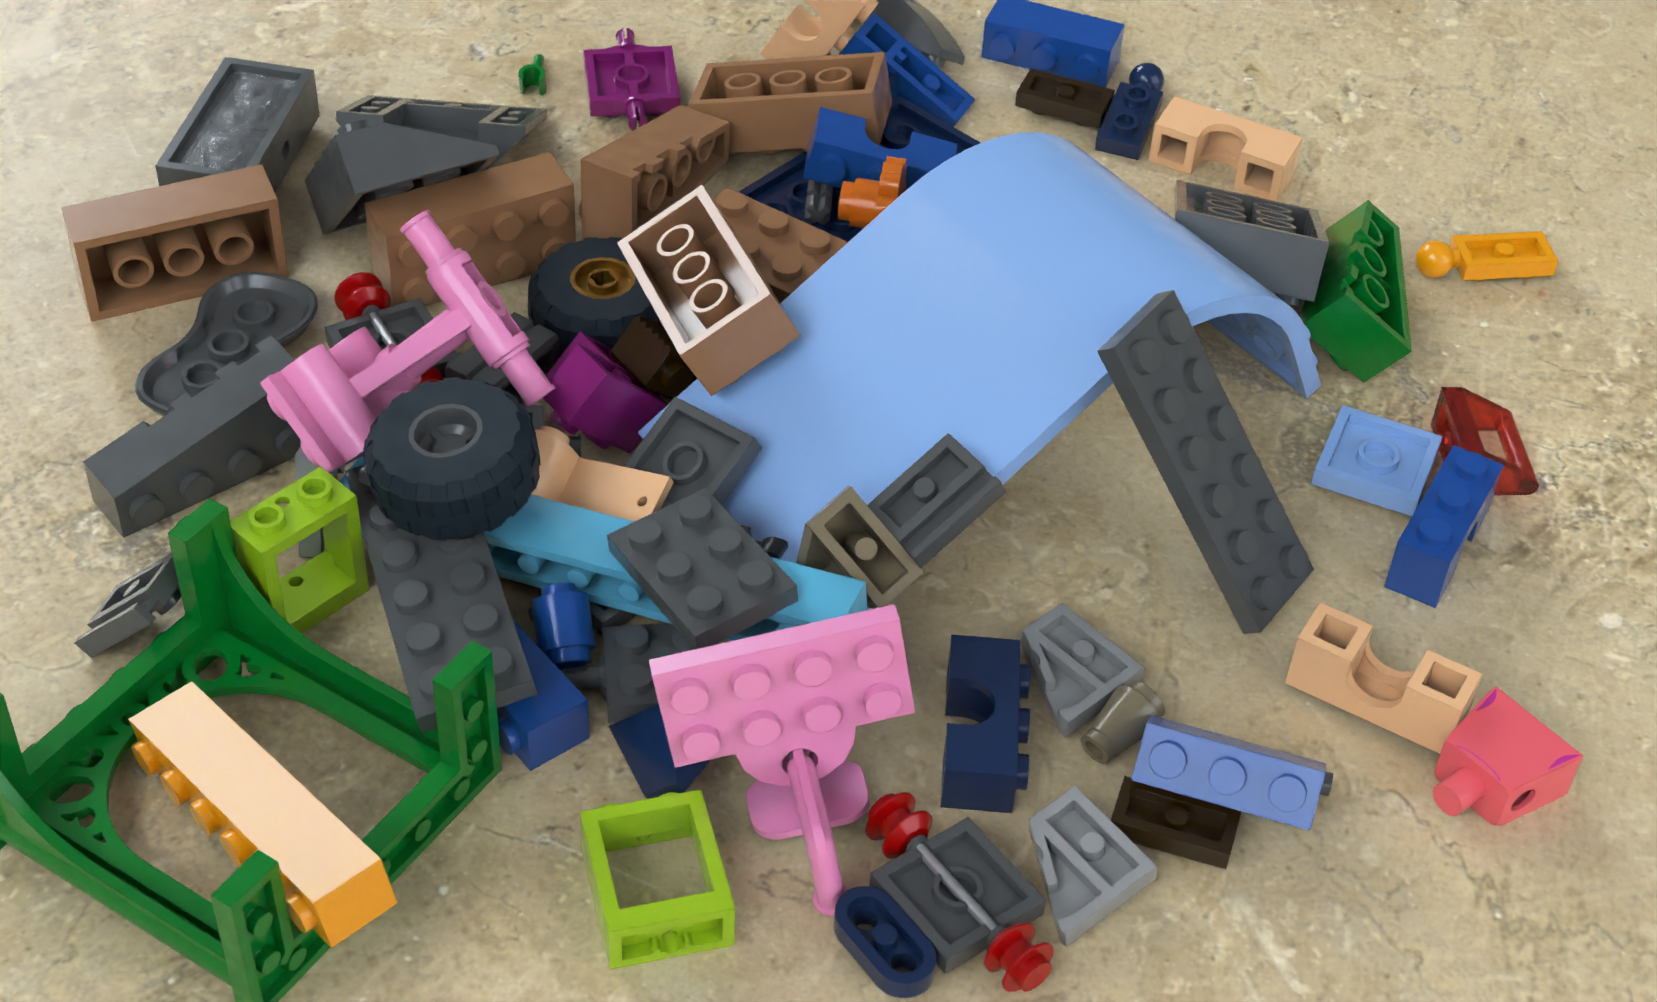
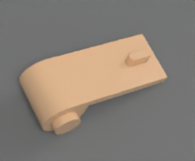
M542 426L540 430L535 429L541 465H539L540 478L536 489L533 490L531 495H537L545 499L580 508H587L595 512L630 521H637L662 508L674 483L670 476L579 457L569 445V437L560 430L550 426Z

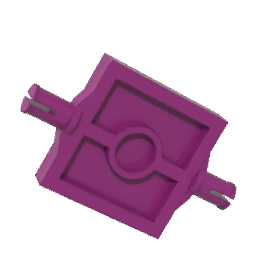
M621 28L616 33L618 46L606 49L583 50L584 70L590 117L605 116L613 118L620 115H628V125L633 131L637 129V121L639 122V127L648 123L646 114L662 115L681 105V97L672 46L649 47L636 45L634 32L630 28H626L627 38H625L624 28Z

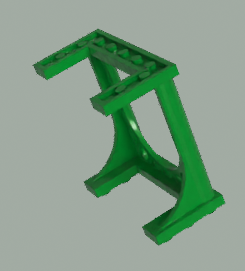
M209 498L190 515L183 517L168 532L185 611L183 617L168 630L158 634L146 649L125 667L116 670L103 686L82 704L72 708L59 724L37 743L28 746L22 753L4 695L0 693V850L6 844L10 845L232 987L235 1002H279L331 947L313 929L303 933L292 921L288 913L279 862L258 849L210 895L212 900L210 902L144 861L124 844L116 833L110 819L109 792L118 765L137 740L128 719L191 681L210 699L235 694L275 695L301 702L318 710L426 772L425 777L362 839L381 858L389 882L392 884L502 770L493 658L491 650L471 641L432 679L437 729L421 734L410 697L316 645L289 624L267 602L248 578L237 560L228 508ZM217 657L222 658L227 663L225 672L218 679L206 681L198 677V674ZM241 662L247 664L248 672H254L256 674L249 677H242ZM75 783L87 784L93 787V791L81 800L67 803L56 802ZM89 815L95 817L93 822L86 828L78 821Z

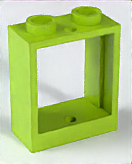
M321 466L230 520L237 560L267 602L301 634L369 591L357 495ZM281 503H288L287 506H279ZM322 528L325 551L282 578H279L276 556Z
M701 789L683 793L671 792L656 798L623 804H605L595 809L580 811L581 849L610 970L735 945V905ZM692 836L707 892L620 909L606 852Z

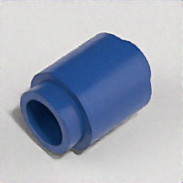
M557 583L541 588L542 596L531 601L537 646L559 670H564V666L578 667L591 664V650L596 648L588 593L576 591L574 583Z

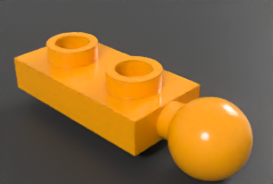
M1543 231L1456 235L1452 236L1450 245L1439 240H1431L1421 245L1417 250L1415 264L1419 272L1429 278H1440L1445 276L1452 268H1457L1463 281H1481L1485 279L1554 276L1558 259Z

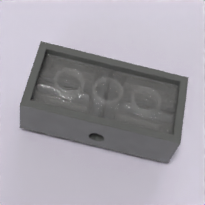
M225 57L155 165L159 186L262 164L272 188L276 192L320 116L314 70Z

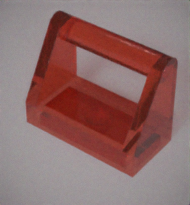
M1441 387L1430 425L1434 434L1443 436L1439 448L1443 462L1452 446L1455 445L1504 464L1494 495H1530L1535 493L1539 488V483L1512 412L1463 387ZM1478 431H1497L1507 461L1484 450Z

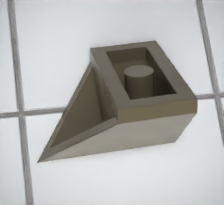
M849 485L805 523L796 564L865 581L868 608L875 609L888 606L924 573Z

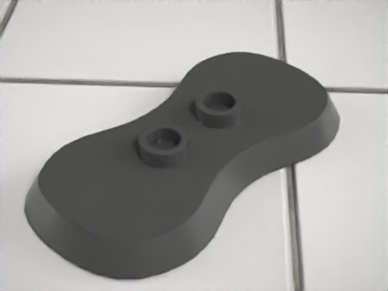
M241 272L221 279L212 285L202 296L195 322L186 336L171 348L154 357L141 369L135 383V392L139 400L151 410L164 417L167 410L171 407L170 402L185 392L194 397L218 380L215 375L216 371L231 361H234L239 366L259 353L255 345L268 336L272 335L283 347L287 346L300 337L313 320L318 308L317 296L312 289L303 283L272 273Z

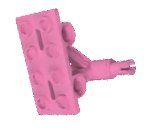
M429 210L416 215L399 230L406 236L427 265L428 269L425 271L427 275L426 280L447 309L398 345L389 344L382 350L368 329L362 327L342 339L329 350L324 343L313 347L281 371L271 374L261 381V386L268 394L267 401L271 409L278 417L287 421L301 440L300 444L305 456L314 465L321 466L329 474L364 456L365 439H367L370 427L383 409L386 410L394 398L403 392L411 391L413 387L420 383L421 375L468 340L472 342L489 367H493L494 370L499 368L502 370L525 402L524 405L527 408L556 388L553 383H550L527 349L531 346L528 343L530 339L524 331H521L508 313L501 297L483 278L473 264L468 252L463 251L461 248L455 249L432 218Z

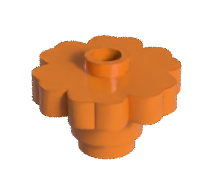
M887 156L886 161L883 163L879 181L856 178L855 182L843 181L839 197L838 220L849 221L850 227L865 228L905 192L907 159Z

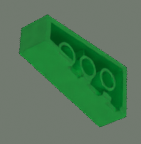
M1369 200L1325 230L1329 246L1314 302L1305 300L1300 317L1310 331L1311 338L1330 353L1336 365L1342 370H1350L1363 382H1366L1412 352L1400 230L1394 222Z

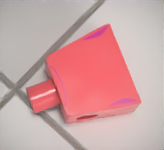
M1494 687L1445 740L1434 770V774L1440 783L1434 787L1433 797L1438 807L1450 816H1457L1471 807L1491 825L1502 826L1566 795L1569 792L1583 755L1498 687Z

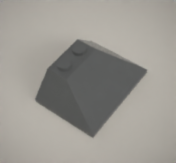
M367 95L336 111V122L340 126L359 120H367L368 126L385 122L494 144L497 146L500 155L486 169L493 166L547 118V109L374 95Z

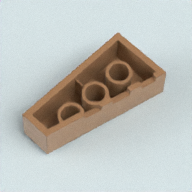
M679 105L582 158L581 201L579 205V216L582 218V239L590 237H617L623 239L700 185L704 186L729 161L730 122Z

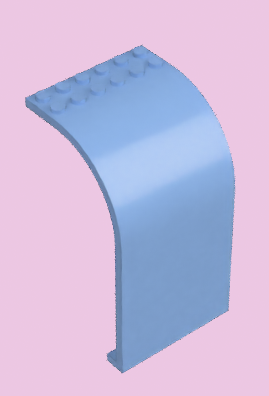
M1022 132L984 141L960 152L928 172L903 192L780 304L801 336L787 344L780 352L771 355L743 374L736 382L727 385L714 395L710 396L700 381L696 379L677 398L754 437L761 445L762 450L722 506L740 525L751 528L754 540L762 541L767 537H778L787 541L788 548L780 560L796 563L805 523L848 485L851 486L868 505L948 433L982 463L993 477L996 476L1004 485L1113 384L1097 351L1157 293L1174 290L1192 327L1207 321L1306 399L1321 387L1316 368L1318 360L1312 352L1309 342L1311 333L1292 307L1071 141L1043 132ZM667 406L637 432L642 439L645 438Z

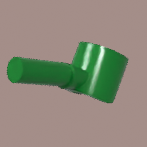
M536 54L532 64L525 65L519 70L521 94H525V88L530 85L539 86L540 95L546 94L545 70L542 68L544 63L543 55Z

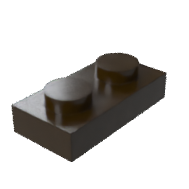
M1030 68L1017 90L1015 106L1031 110L1039 115H1051L1073 121L1081 126L1100 128L1113 100L1115 90Z
M1124 776L1111 821L1133 843L1227 869L1242 811L1132 781L1131 777Z

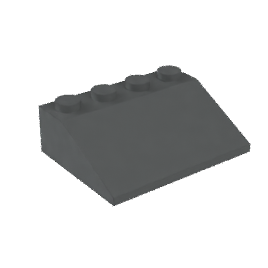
M359 120L345 124L337 129L338 135H335L329 141V145L321 152V157L314 163V167L304 181L322 233L325 235L367 223L366 202L485 170L500 154L497 146L494 144L385 122L368 126L367 120Z
M1176 181V221L1286 304L1299 306L1301 299L1314 302L1329 246V240L1318 210L1185 181Z

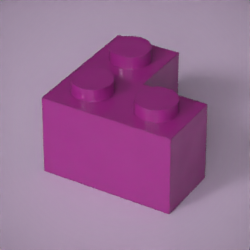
M580 331L546 375L550 383H553L556 387L543 397L553 409L550 417L558 426L572 435H576L581 430L590 441L602 449L606 450L609 445H613L630 454L642 439L637 432L668 404L656 393L652 394L649 390L645 391L611 357L612 349Z

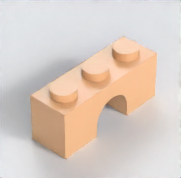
M804 0L818 13L820 18L810 14L798 4L760 54L768 60L832 55L829 51L833 46L841 52L857 31L850 24L854 19L863 24L879 2L877 0Z
M1174 96L1154 125L1148 161L1190 175L1200 163L1206 161L1224 162L1237 170L1233 189L1259 198L1278 201L1295 174L1303 137Z
M1320 602L1297 637L1285 683L1440 754L1448 735L1468 715L1482 673L1430 650L1426 651L1416 670L1398 671L1379 661L1370 648L1369 639L1373 625Z

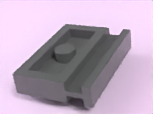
M948 433L867 506L918 566L922 568L1003 496L1006 490L996 476L993 477L982 463Z
M172 553L116 585L87 624L91 630L79 636L74 644L92 658L151 625L156 619L151 614L154 611H157L160 615L169 611L181 598Z

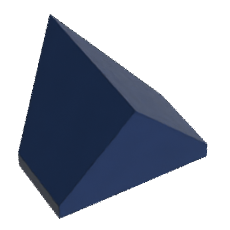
M659 704L608 726L647 799L656 798L671 792H685L710 762V760L675 768Z

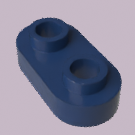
M860 886L842 894L836 903L834 913V932L839 942L884 993L897 998H912L924 993L931 986L935 975L936 951L932 943L893 898L883 890L870 886ZM868 924L874 928L870 930H862L858 928L857 925ZM896 968H907V969H909L911 972L903 973V972H898V971H896V970H894V969H896Z

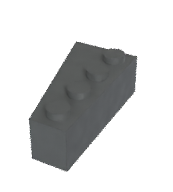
M272 335L256 344L255 346L259 353L238 366L234 361H231L216 371L215 375L218 380L194 397L185 392L170 402L171 407L160 420L152 425L145 421L141 422L83 461L94 503L123 538L295 458V454L301 446V440L289 423L273 412L267 401L268 394L261 386V381L269 375L281 371L295 360Z

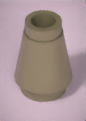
M1131 681L1127 686H1118L1087 730V733L1081 738L1083 749L1096 762L1106 764L1111 758L1116 757L1142 740L1146 722L1151 715L1162 717L1165 714L1163 702L1149 686L1140 681Z

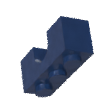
M951 634L947 667L945 716L969 718L978 723L972 725L947 723L942 764L940 805L942 808L1012 813L1016 789H1027L1029 754L1018 753V744H1027L1030 709L1019 708V698L1028 699L1031 666L1030 664H1020L1021 640Z

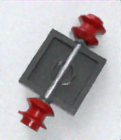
M368 272L355 273L345 278L335 291V304L343 312L346 321L325 327L326 342L332 348L351 333L366 327L383 350L389 344H400L431 321L433 317L420 298L391 306L390 295L382 288L381 281L377 276ZM455 350L421 375L420 383L417 385L429 381L431 383L442 381L445 378L446 365L456 353Z
M902 792L896 795L891 793L878 799L868 812L869 820L866 824L865 833L869 839L874 841L884 839L882 853L885 857L893 860L870 873L869 886L881 889L889 894L927 937L936 951V964L945 974L987 949L984 967L989 972H997L1002 969L1006 971L1002 979V987L1007 992H1015L1020 989L1028 992L1038 987L1052 970L1050 961L1053 957L1054 949L1047 942L1036 945L1032 944L1035 936V927L1030 922L1044 914L1046 899L969 817L927 839L932 826V816L924 810L913 812L916 800L911 793Z

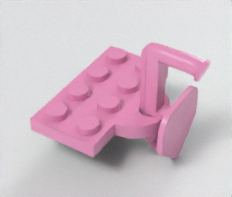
M895 604L649 660L651 675L675 768L736 754L742 768L757 779L745 794L753 830L758 835L772 840L803 835L815 886L813 904L817 911L826 916H834L838 899L848 891L842 882L831 828L857 821L867 812L870 805L869 792L862 768L853 762L845 760L854 746L855 726L915 713L901 624Z

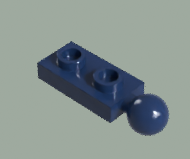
M1149 62L1141 63L1131 71L1129 83L1120 82L1097 134L1095 150L1139 160L1162 104L1163 92L1161 90L1164 85V75L1157 65Z

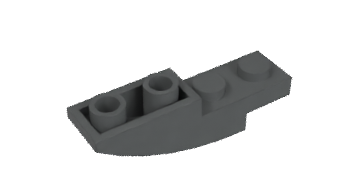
M877 0L879 2L878 5L863 22L865 23L875 13L936 66L943 68L946 60L963 65L965 56L953 36L928 9L916 0Z

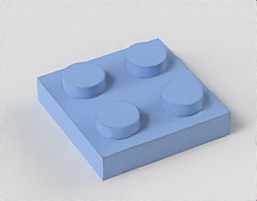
M1342 405L1315 467L1311 484L1384 507L1388 510L1413 516L1438 454L1443 436Z

